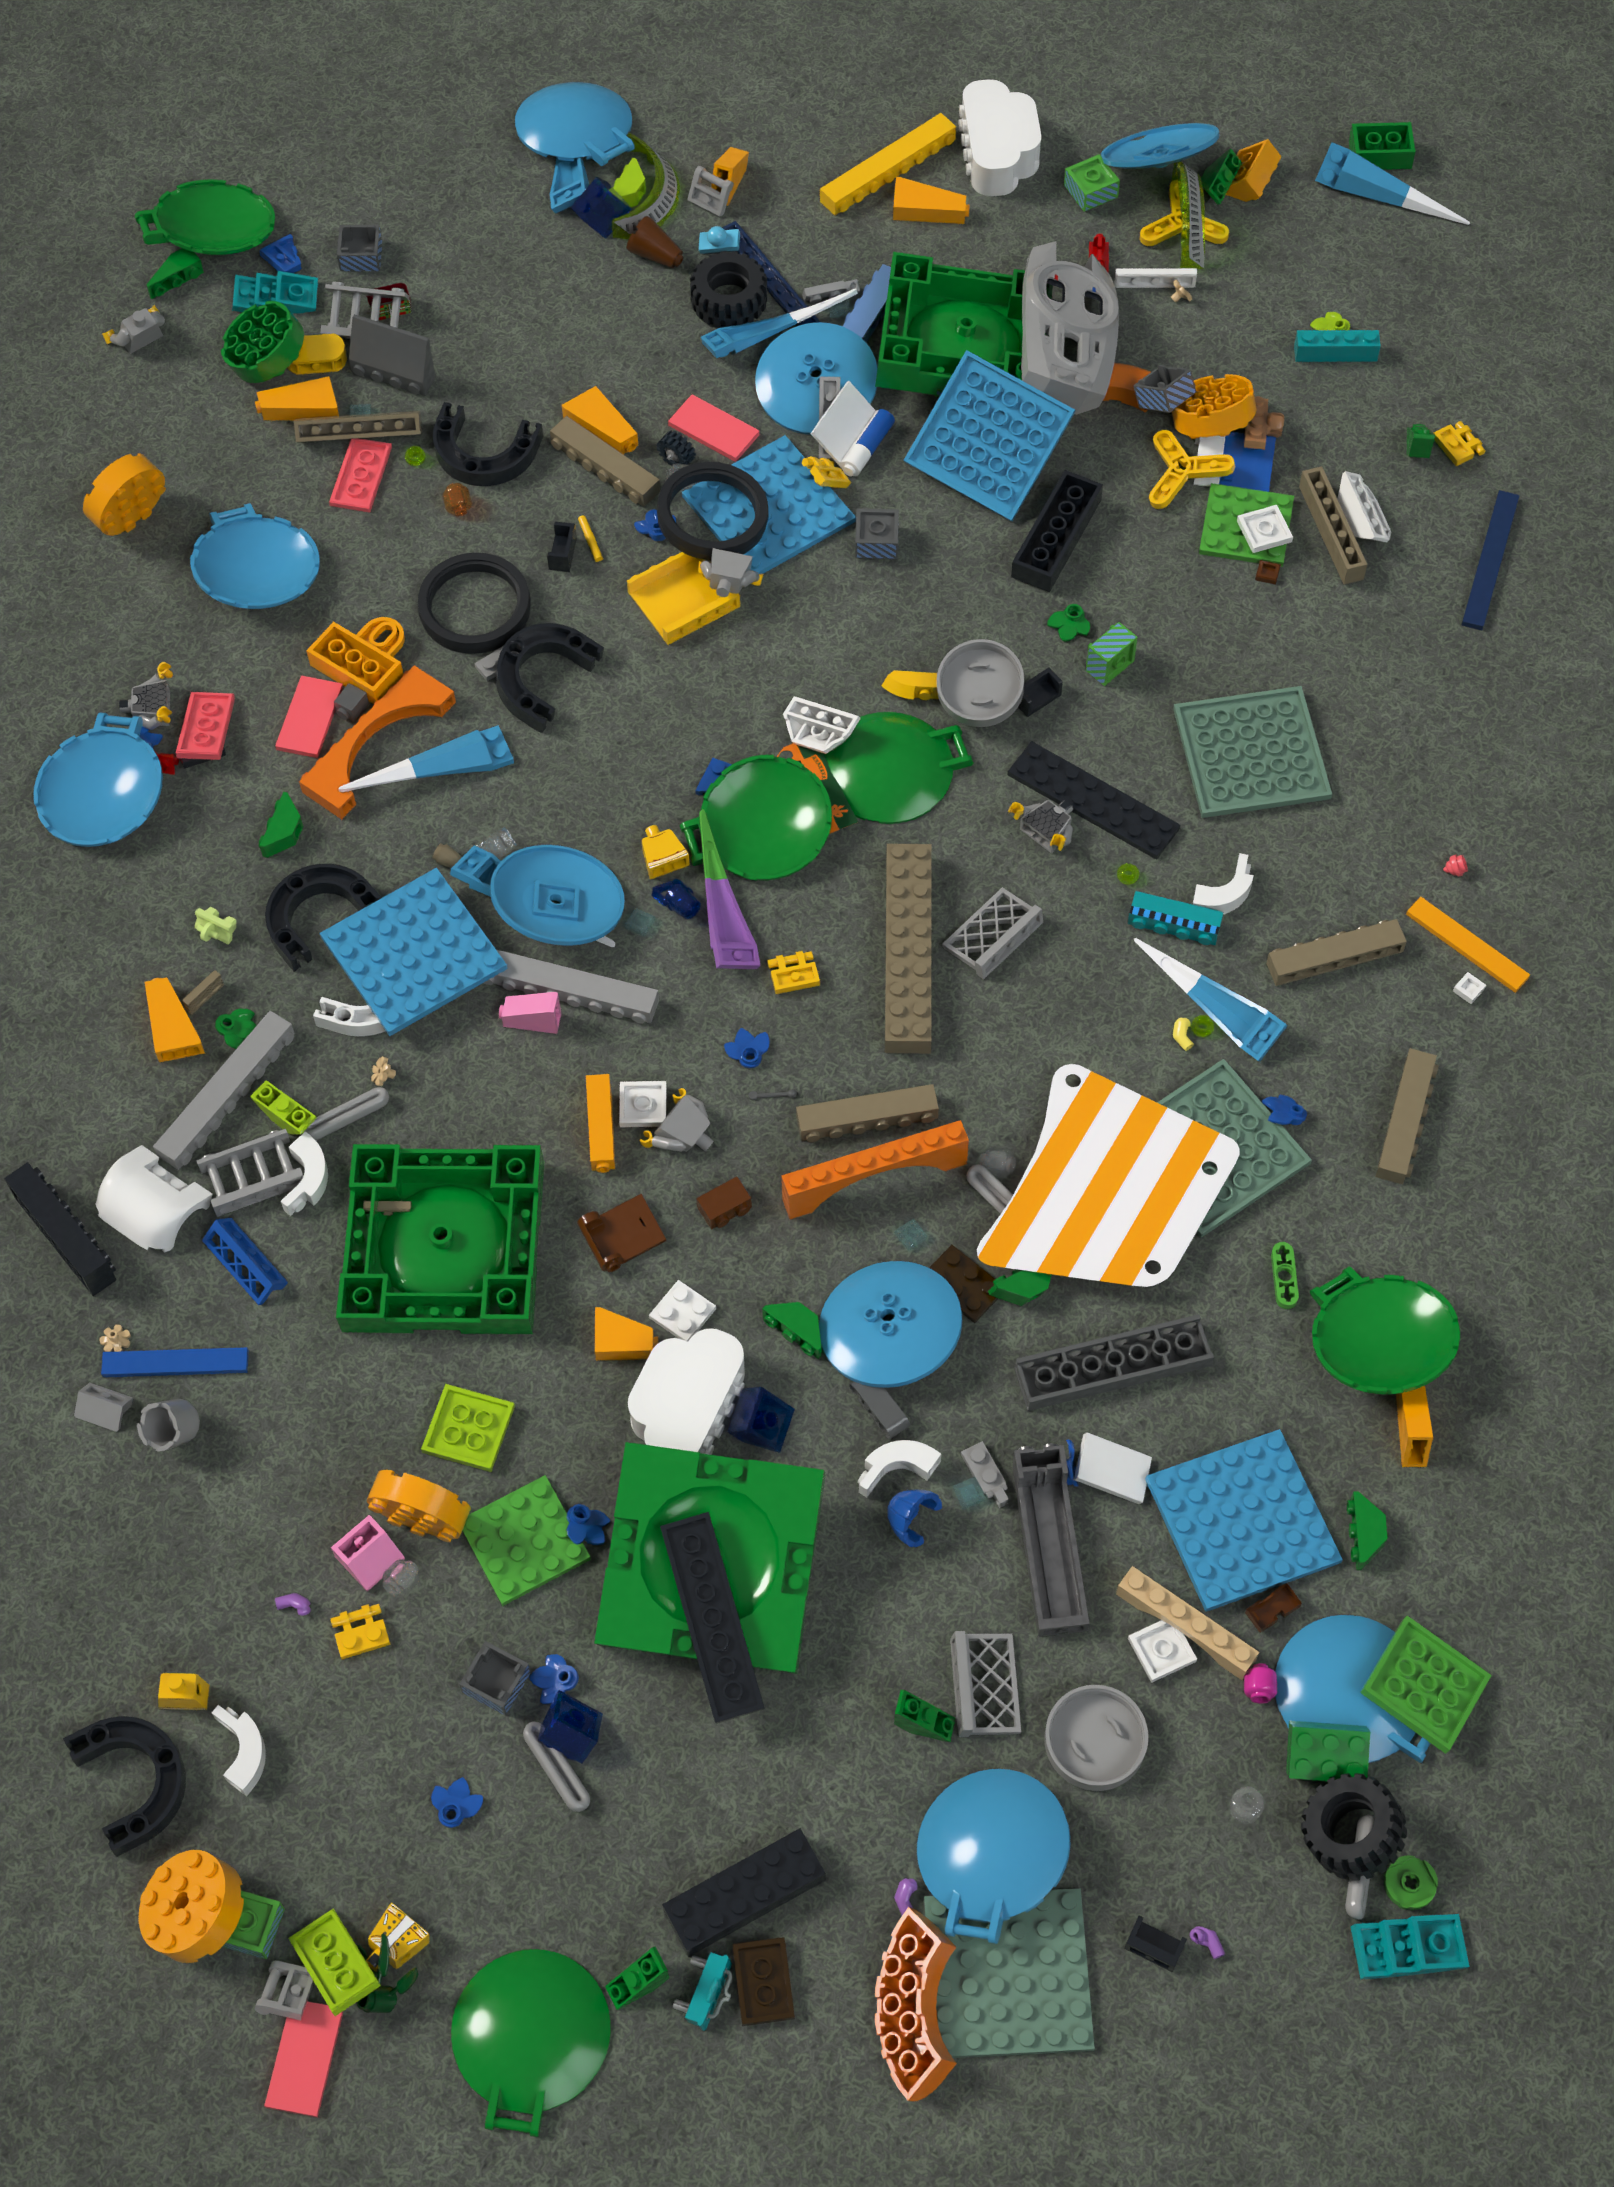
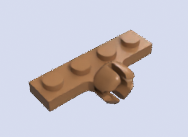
M1255 396L1257 411L1253 419L1245 427L1244 447L1265 450L1266 435L1276 438L1281 437L1284 415L1278 412L1268 413V399Z

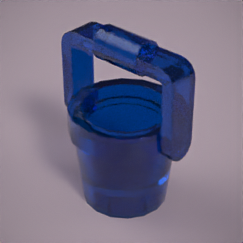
M679 879L664 882L652 889L651 895L654 899L685 919L693 918L701 907L700 901L693 895V890ZM668 891L665 896L661 894L663 892Z

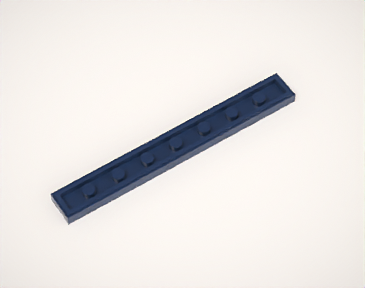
M736 221L722 227L724 230L739 229L740 242L739 250H737L738 254H747L750 259L754 258L763 267L767 277V291L786 314L808 307ZM813 315L795 325L819 323L820 321Z
M1501 490L1498 492L1461 626L1483 630L1520 495Z

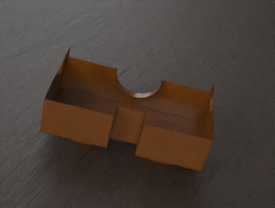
M1286 1583L1273 1591L1264 1600H1259L1247 1608L1245 1614L1259 1633L1277 1622L1278 1615L1281 1614L1283 1618L1300 1608L1302 1602Z

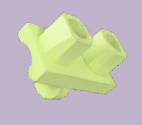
M212 907L205 911L198 908L195 911L197 917L195 928L201 932L200 939L207 942L212 937L229 945L232 941V934L236 929V919L228 916L223 920L219 918V912Z

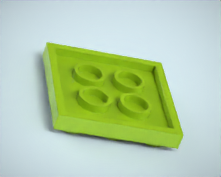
M445 1384L423 1442L422 1453L492 1472L515 1404L510 1401Z

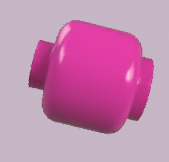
M1254 1664L1244 1676L1245 1695L1254 1703L1264 1704L1270 1702L1277 1694L1276 1672L1268 1668L1266 1664Z

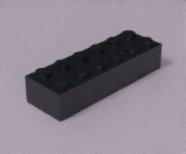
M1064 470L1012 562L1011 578L1047 592L1051 591L1102 500L1103 484Z
M28 1162L5 1177L4 1180L16 1201L94 1297L117 1280L113 1273L116 1269L110 1262V1257L104 1249L100 1250L97 1246V1241L90 1232L87 1233L85 1231V1227L80 1219L72 1215L67 1203L64 1200H60L57 1196V1191L51 1183L47 1184L39 1168L33 1169Z
M801 1828L665 1902L662 1904L663 1911L686 1955L690 1957L826 1881V1873Z

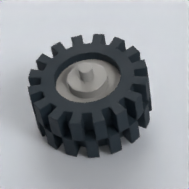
M670 430L656 445L657 451L660 452L659 455L664 457V462L667 461L669 465H673L678 470L688 466L696 456L695 448L691 447L692 443L687 442V438H683L682 434H677L676 431L672 432Z

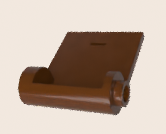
M642 1194L601 1215L597 1211L589 1212L577 1221L602 1271L614 1272L620 1268L621 1264L667 1241Z

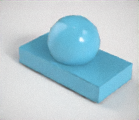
M714 226L708 232L700 233L699 252L705 254L739 250V229L724 230L720 226Z

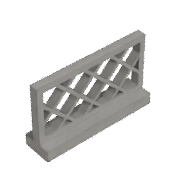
M1002 887L944 941L942 947L976 970V974L984 980L1044 923L1042 909L1037 905L1030 906ZM1004 896L1010 900V904L997 906V901ZM1023 909L1027 912L1023 916L1014 917L1013 910ZM1011 910V917L998 918V912ZM985 912H995V919L982 920V915ZM1012 923V927L1009 930L999 931L998 924ZM996 925V931L983 932V926ZM980 926V933L967 934L969 927ZM996 937L997 941L994 944L984 945V938ZM981 939V946L968 947L967 940ZM965 940V947L955 948L951 945L955 941ZM981 952V956L974 961L968 957V953Z
M955 1631L950 1638L958 1737L1020 1734L1021 1722L1013 1635L965 1634V1631ZM969 1641H978L985 1649L977 1656L969 1649ZM995 1641H1007V1651L1003 1656L992 1647ZM987 1650L998 1659L992 1668L980 1659ZM975 1663H978L987 1672L980 1681L971 1673V1668ZM1000 1663L1009 1669L1010 1675L1005 1681L993 1671ZM989 1675L1001 1684L994 1693L982 1683ZM978 1687L989 1696L983 1705L979 1704L973 1696V1692ZM1002 1687L1009 1691L1012 1696V1700L1007 1705L996 1696ZM991 1699L1003 1709L996 1718L984 1708ZM980 1712L991 1721L988 1727L976 1728L975 1717ZM1004 1712L1014 1718V1727H1005L998 1721Z

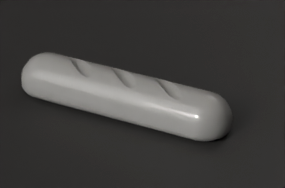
M382 1087L371 1089L318 1116L305 1131L317 1141L384 1107L389 1100L388 1091Z
M979 1164L971 1166L967 1171V1181L1001 1214L1010 1202L1013 1194L986 1167Z
M540 1722L528 1723L523 1730L525 1742L567 1807L575 1812L584 1811L590 1804L588 1791L547 1728Z
M1364 1815L1358 1820L1354 1843L1362 1840L1369 1834L1374 1824V1815ZM1360 1876L1359 1881H1351L1349 1878L1345 1909L1350 1917L1361 1920L1366 1911L1370 1879H1366L1365 1876Z

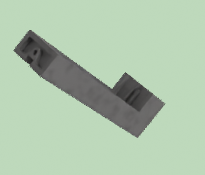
M1055 1443L1044 1445L1042 1450H1034L1031 1446L1021 1447L1014 1451L1012 1469L1038 1637L1058 1635V1633L1088 1631L1089 1617L1067 1487L1068 1468L1064 1445L1057 1446Z

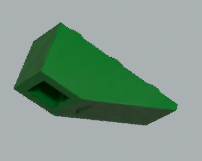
M183 248L171 253L146 284L150 298L162 296L165 292L180 287L183 283L203 274L201 260L196 253Z

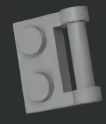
M698 166L694 172L687 200L718 216H722L734 183L730 180L725 181L707 172L704 167ZM702 178L721 187V192L701 183Z
M272 1961L269 1967V1978L261 1999L257 2000L255 2011L262 2015L271 2013L301 2020L314 1981L303 1966ZM283 1975L287 1976L278 2002L272 2001L279 1978Z

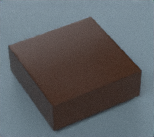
M1260 560L1255 580L1276 585L1281 564Z

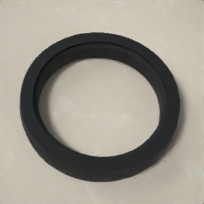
M700 462L679 469L665 481L657 501V518L663 535L675 548L689 556L711 560L713 548L745 554L757 545L767 526L768 501L760 484L742 469L720 462ZM702 481L722 482L737 488L747 496L753 505L755 519L748 530L738 537L725 541H707L691 536L682 530L672 517L670 504L675 495L686 486Z
M465 553L441 562L427 574L418 594L419 617L427 634L444 648L466 654L486 653L504 646L515 633L525 627L531 609L530 591L522 573L509 561L487 553ZM468 572H487L497 575L507 581L517 594L515 611L505 624L489 633L481 635L454 633L444 628L435 619L431 611L433 598L445 582L457 575Z

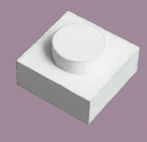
M1467 972L1456 984L1453 992L1472 1004L1485 990L1486 984Z

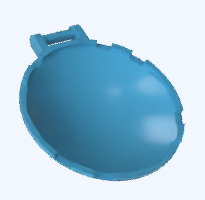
M568 82L545 87L524 100L515 116L516 132L519 139L530 150L544 157L548 155L557 156L558 160L574 161V158L586 157V160L593 159L600 166H604L614 157L626 151L630 152L635 148L633 141L626 136L632 128V113L628 104L614 91L596 84Z
M251 503L244 504V507L233 510L209 513L213 526H211L209 532L205 535L202 534L197 539L190 557L193 577L206 594L224 604L247 609L275 607L299 597L316 579L320 565L317 546L302 528L298 529L292 526L290 521L276 516L274 519L262 518V514L255 513Z
M99 712L93 729L87 730L88 733L78 737L74 735L59 745L60 748L52 756L49 755L38 772L33 795L38 817L53 836L76 846L93 847L106 845L131 834L150 816L161 794L163 775L161 764L155 751L149 743L139 737L143 725L142 717L109 716L107 713ZM107 724H111V725H121V726H130V727H129V729L116 728V727H107Z
M1336 1615L1322 1618L1298 1631L1284 1647L1275 1670L1277 1674V1694L1275 1699L1278 1710L1288 1729L1289 1721L1367 1726L1371 1732L1369 1763L1379 1761L1399 1750L1422 1763L1426 1757L1425 1752L1431 1743L1422 1737L1417 1746L1411 1744L1410 1741L1416 1732L1360 1693L1395 1632L1377 1621L1354 1615Z
M1008 1769L978 1771L952 1783L931 1804L922 1821L917 1841V1859L922 1878L935 1899L949 1910L945 1925V1935L952 1937L962 1935L987 1939L989 1943L995 1944L999 1942L1003 1921L1009 1920L1010 1917L1024 1911L1027 1913L1044 1901L1043 1898L1051 1889L1057 1886L1066 1869L1070 1853L1069 1824L1057 1798L1037 1779ZM966 1919L990 1923L988 1929L959 1924V1920Z

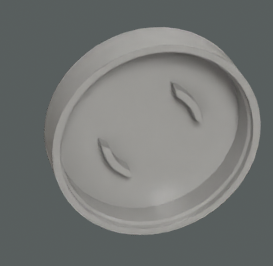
M976 639L959 644L947 653L938 668L937 692L940 703L953 719L968 726L987 727L1006 720L1018 708L1024 694V672L1019 659L1009 648L992 640Z
M1086 1685L1066 1693L1053 1706L1045 1728V1750L1053 1768L1067 1782L1085 1790H1109L1126 1783L1140 1768L1148 1746V1728L1141 1710L1126 1694L1104 1685Z

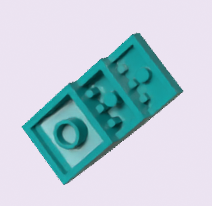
M278 271L277 276L256 273V278L235 275L232 311L243 312L255 304L259 307L265 305L266 301H277L284 304L292 314L316 311L318 278Z
M1459 1914L1411 1916L1408 1919L1382 1920L1379 1923H1360L1351 1926L1360 1979L1399 1977L1470 1967Z

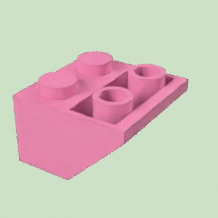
M370 1515L331 1547L335 1558L366 1591H369L405 1559L387 1533Z

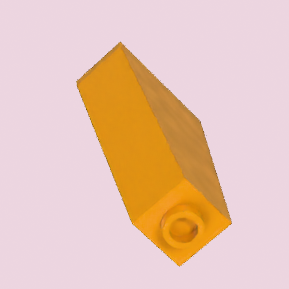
M896 177L893 220L964 224L965 217H969L970 204H966L965 195L902 177Z
M329 376L257 392L259 401H255L257 413H262L263 420L294 421L301 418L339 416Z
M596 386L562 404L563 418L568 416L620 453L632 452L639 446L637 432Z
M154 978L151 981H146V995L154 1048L158 1061L164 1062L204 1054L202 1042L168 978Z
M609 1074L586 1075L592 1171L596 1170L597 1172L605 1173L615 1169Z
M1423 1386L1412 1391L1396 1394L1402 1467H1427L1433 1433L1426 1389Z

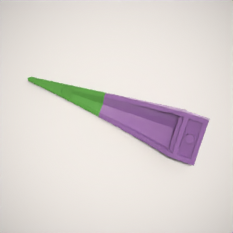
M702 809L699 815L710 946L714 952L716 968L757 969L761 966L757 944L735 899L720 860L706 813Z

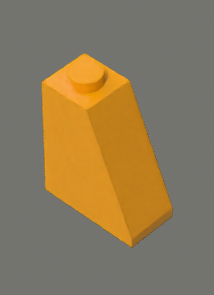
M730 147L714 163L713 175L734 183L733 189L729 194L727 206L747 169L749 152ZM712 183L711 188L721 192L722 188Z
M595 1307L596 1361L648 1359L653 1348L659 1343L658 1337H654L653 1328L601 1307Z

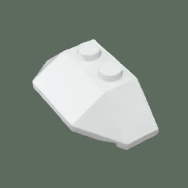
M1345 471L1342 474L1337 500L1354 536L1366 540L1388 542L1391 530L1377 499L1369 487L1363 483V478L1360 474Z
M795 696L783 713L793 744L824 754L843 744L861 719L857 715Z

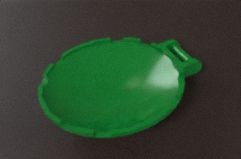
M207 179L186 182L178 185L177 189L172 192L166 191L159 198V203L157 206H154V209L136 212L135 220L140 224L143 232L142 238L147 245L171 242L180 248L196 253L225 255L249 250L265 241L274 229L275 213L270 202L262 194L258 196L253 193L252 188L239 183L237 186L226 184L225 180ZM154 223L157 230L150 231L148 224Z
M877 712L861 716V719L846 741L827 754H824L830 771L838 781L855 817L862 820L877 821L880 824L902 823L925 815L939 801H942L950 788L953 771L970 767L974 764L972 756L968 755L959 725L935 730L931 725L919 718L897 712ZM953 738L960 757L953 758L946 741L947 739Z
M774 755L748 757L727 767L721 772V775L714 783L710 784L703 797L704 800L701 806V810L704 809L723 868L737 876L750 880H776L802 870L821 852L828 839L832 824V808L829 795L818 776L807 769L804 764L794 759L775 757ZM699 815V817L682 822L679 825L681 832L685 834L693 866L704 864L703 852L700 853L693 830L699 829L701 833Z
M1349 1266L1342 1270V1274L1323 1286L1310 1290V1295L1321 1308L1314 1319L1312 1328L1313 1347L1316 1356L1331 1376L1351 1388L1373 1394H1398L1412 1391L1438 1378L1450 1366L1457 1354L1460 1344V1327L1457 1314L1450 1302L1439 1291L1422 1281L1416 1283L1406 1280L1404 1276L1384 1275V1278L1374 1279L1369 1277L1362 1278ZM1348 1281L1347 1284L1343 1285L1342 1287H1340L1339 1289L1335 1290V1291L1332 1292L1331 1294L1326 1295V1294L1330 1293L1331 1291H1333L1334 1289L1338 1288L1339 1286H1341L1342 1284H1344V1283H1346V1282Z
M540 1949L521 1950L503 1955L478 1971L459 1997L451 2027L452 2049L461 2074L470 2087L489 2102L485 2129L494 2130V2128L526 2132L530 2133V2136L539 2137L543 2111L551 2110V2108L560 2106L577 2097L598 2074L607 2055L611 2034V2021L607 2002L601 1988L592 1975L571 1958L553 1951ZM497 2110L532 2114V2122L497 2117Z

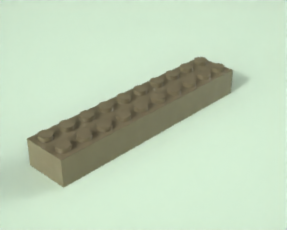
M887 844L885 1053L931 1054V844Z

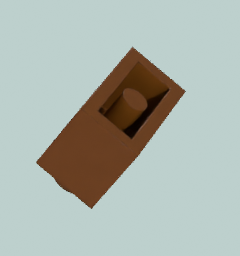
M737 1176L696 1198L697 1208L711 1230L715 1227L721 1228L727 1225L730 1219L737 1215L738 1217L744 1216L752 1208L751 1197Z

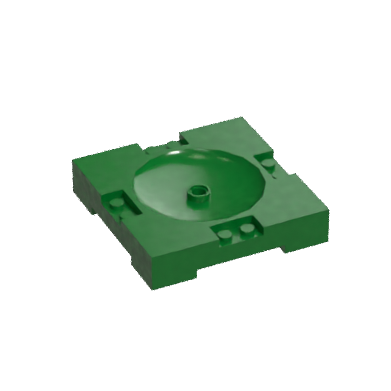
M893 252L875 387L937 395L938 389L944 390L966 350L1022 380V291L1025 270L1014 269L1013 275L938 265L933 264V257ZM1047 284V296L1052 299L1053 285Z
M353 1144L343 1271L340 1273L336 1319L341 1331L359 1333H414V1330H460L461 1334H533L537 1280V1246L541 1222L545 1163L541 1145H493V1149H401L399 1144ZM364 1201H371L370 1214H366L363 1209ZM378 1201H411L410 1212H393L392 1215H383L384 1212H378ZM446 1236L444 1239L438 1240L439 1237Z
M625 1442L614 1513V1527L608 1565L605 1570L594 1644L697 1659L660 1526L709 1512L753 1668L797 1674L826 1476L825 1471L822 1469L751 1459L744 1460Z

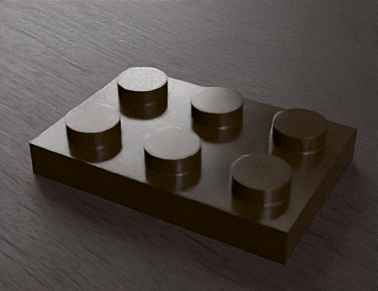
M952 1244L929 1267L940 1274L952 1286L959 1299L962 1314L974 1324L998 1300V1298L990 1296L988 1290L994 1286L993 1281L996 1279Z
M785 1937L732 1944L742 2026L795 2019Z

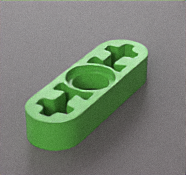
M1279 1242L1274 1245L1271 1253L1276 1302L1283 1309H1292L1296 1306L1299 1298L1294 1250L1290 1244ZM1279 1250H1284V1253H1286L1285 1264H1281L1282 1259L1281 1255L1278 1254ZM1287 1271L1291 1274V1279L1283 1281L1279 1278L1278 1273ZM1285 1287H1289L1288 1295L1293 1297L1290 1302H1286L1285 1298H1281L1284 1296Z

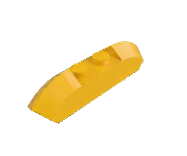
M894 670L888 674L881 685L890 693L906 699H939L937 673Z

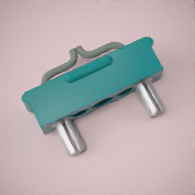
M710 1952L708 1960L695 1955L692 1956L690 1963L704 1970L691 2003L689 2004L678 1999L673 2003L674 2009L685 2012V2019L689 2023L699 2026L702 2031L707 2029L710 2019L715 2018L719 2014L723 2002H729L731 1994L728 1993V1988L732 1980V1974L729 1971L732 1962L727 1955L720 1956ZM727 1976H728V1980H727L726 1985H725V1987H724V1994H725L726 1997L720 1999V2001H719V2003H718V2005H717V2008H716V2010H715V2012H714V2014H713V2011H714L715 2006H716V2004H717V2001H718V1999H719L720 1993H721V1991H722V1988H723L724 1983H725V1981H726V1978H727Z

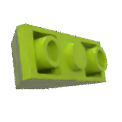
M632 158L630 163L625 165L622 175L616 179L612 190L607 192L605 197L607 212L611 213L637 206L646 193L645 177L636 158Z
M267 1080L250 1096L270 1120L280 1128L286 1129L288 1134L301 1135L317 1119L314 1114Z

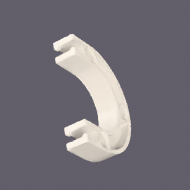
M321 997L319 1003L322 1012L316 1009L313 1015L316 1026L349 1036H371L385 1032V1029L368 1005L352 1006ZM326 1012L332 1013L334 1015L328 1016L326 1015Z

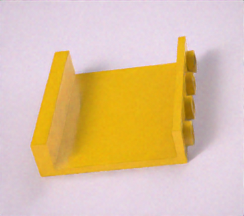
M683 552L670 556L660 564L653 565L648 570L634 575L627 580L628 593L667 645L740 607L739 593L729 592L727 597H720L717 595L716 589L710 587V580H707L704 574L698 573L699 561L703 562L706 560L689 556Z

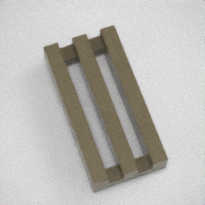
M216 970L182 1000L186 1011L191 1015L224 986L221 975Z
M364 1201L363 1209L366 1214H370L371 1201ZM378 1201L377 1209L378 1212H384L383 1215H392L393 1212H410L412 1203L411 1201Z

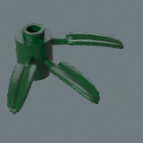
M381 1934L377 1972L371 1969L380 1985L382 1977L387 1976L389 1967V1941L385 1934ZM356 1944L366 1961L369 1955L360 1945ZM414 1967L399 1979L395 1988L389 1985H381L356 2002L358 2008L366 2013H390L397 2003L396 1992L404 1994L417 1980L419 1975L417 1967Z

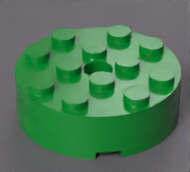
M266 301L265 305L259 307L255 304L243 311L230 324L222 339L225 343L223 349H221V355L228 366L243 381L260 383L282 375L285 369L299 357L304 340L303 327L288 308L280 302Z

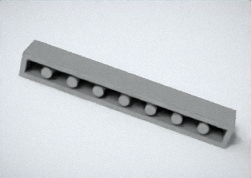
M497 950V952L507 964V970L484 982L486 985H501L504 989L510 991L514 989L520 990L527 995L557 992L559 1000L567 1002L570 1006L579 1007L580 1005L588 1007L593 1012L603 1011L610 1013L616 1018H631L637 1023H651L659 1002V994L656 989Z
M269 1011L154 1144L153 1148L156 1155L177 1170L183 1165H187L194 1151L206 1143L207 1136L212 1130H217L224 1116L227 1113L230 1114L235 1109L236 1102L241 1096H246L253 1082L264 1075L265 1068L270 1062H275L282 1048L285 1045L288 1046L293 1041L295 1033L292 1024Z

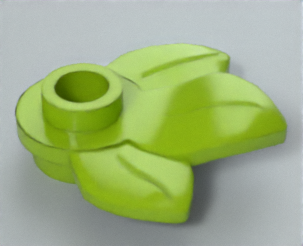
M1327 312L1325 318H1317L1310 324L1314 330H1350L1351 328L1349 321L1342 319V316L1337 312Z

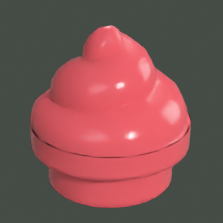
M1457 854L1451 856L1443 870L1453 876H1463V873L1468 872L1464 856H1458Z

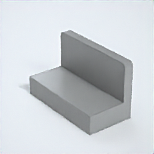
M88 1383L78 1391L74 1416L117 1432L121 1427L123 1413L131 1407L133 1398Z

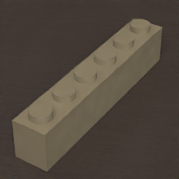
M420 411L301 418L294 420L296 442L415 435L422 433Z
M568 416L550 430L551 444L556 450H562L572 461L576 460L581 463L585 470L597 474L601 481H607L613 485L617 492L626 494L633 503H639L645 507L660 493V479Z
M1323 467L1302 471L1299 488L1343 584L1364 580L1367 562Z
M1397 919L1391 921L1383 920L1376 925L1361 926L1356 930L1342 931L1331 937H1319L1312 942H1301L1289 948L1275 949L1268 954L1266 964L1275 986L1402 953L1407 941Z
M1409 1048L1375 1176L1377 1178L1403 1184L1405 1177L1410 1178L1414 1164H1410L1411 1157H1416L1419 1144L1415 1143L1416 1137L1420 1138L1424 1124H1421L1420 1120L1421 1117L1425 1118L1429 1104H1425L1426 1097H1431L1434 1085L1430 1084L1431 1078H1436L1439 1067V1065L1435 1064L1437 1055Z
M931 1084L796 1107V1118L801 1141L815 1142L823 1137L839 1138L847 1133L858 1135L866 1130L876 1129L882 1131L889 1128V1126L895 1125L906 1127L913 1122L919 1121L930 1123L938 1118L939 1107L934 1085Z

